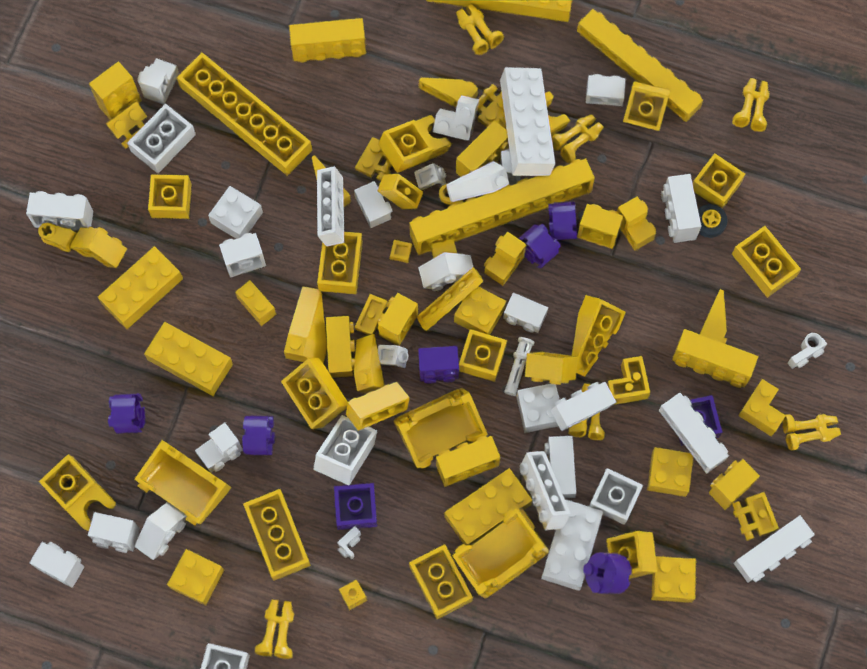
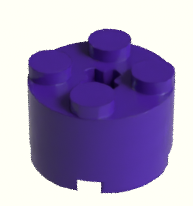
M575 201L548 204L549 228L552 239H577Z
M543 224L539 226L533 225L518 238L526 244L525 258L531 264L535 262L539 264L537 268L545 266L559 253L558 249L561 247L560 243L555 238L552 239L548 234L549 231Z
M121 394L109 397L111 415L108 416L109 427L114 428L117 434L142 432L140 428H144L145 407L140 405V401H143L141 394Z
M245 416L243 423L245 431L242 437L243 452L245 454H273V444H275V432H272L274 416Z
M600 552L594 554L589 559L588 563L583 567V572L592 592L620 594L630 584L628 580L629 575H632V568L628 559L623 555Z

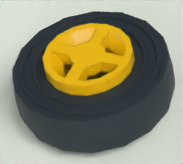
M707 204L698 209L701 223L700 235L713 238L724 232L727 226V215L721 207Z

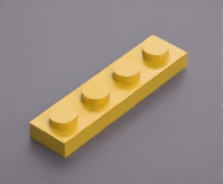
M474 267L417 316L423 329L427 331L430 327L434 326L453 307L463 301L469 293L479 287L483 279Z

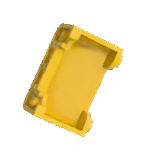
M464 388L451 391L394 419V424L417 468L428 467L431 465L433 456L444 450H448L464 441H473L474 443L478 437L488 435L470 393Z
M163 440L134 479L139 482V488L145 492L151 490L187 515L186 520L194 526L197 523L201 525L231 489V486Z
M518 508L507 511L503 515L505 517L503 523L476 543L467 546L462 544L455 550L456 553L452 555L478 594L483 598H487L549 553L548 548Z

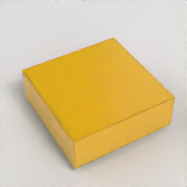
M394 240L390 259L408 263L412 243Z

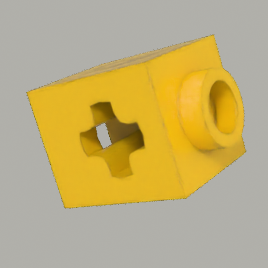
M357 580L339 589L349 610L367 601Z

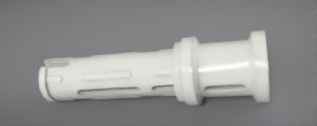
M518 338L519 344L516 352L513 354L515 360L506 389L504 390L505 394L516 396L526 363L527 353H530L531 347L535 344L533 340L528 338Z

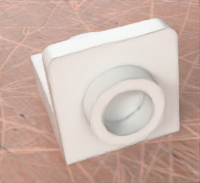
M434 163L414 172L418 187L421 190L437 183L441 185L446 184L444 169Z
M395 345L378 346L381 365L406 367L408 349Z
M355 526L337 542L340 547L338 551L343 557H349L351 560L354 558V554L348 547L355 546L360 541L359 536L361 535V532Z

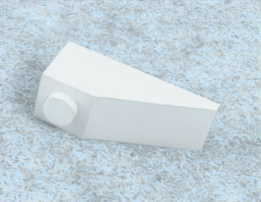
M493 161L446 184L450 201L455 202L493 193L509 185L505 167Z

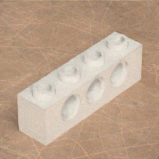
M335 166L317 170L318 237L326 247L344 243L343 177Z

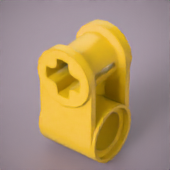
M43 223L38 229V233L44 243L66 252L71 251L70 245L77 234L76 232L51 223Z

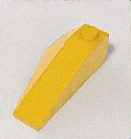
M303 286L288 333L284 354L286 359L305 362L308 358H320L324 364L327 341L322 292L318 289Z
M585 295L578 313L572 356H578L576 373L584 377L598 359V353L601 349L606 348L609 344L607 341L611 335H615L619 330L626 313L602 299Z

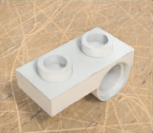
M817 333L808 334L801 344L802 351L791 357L788 361L789 366L792 369L796 366L801 368L809 362L807 359L812 356L817 358L823 354V349L827 343ZM808 341H813L816 347L809 346Z

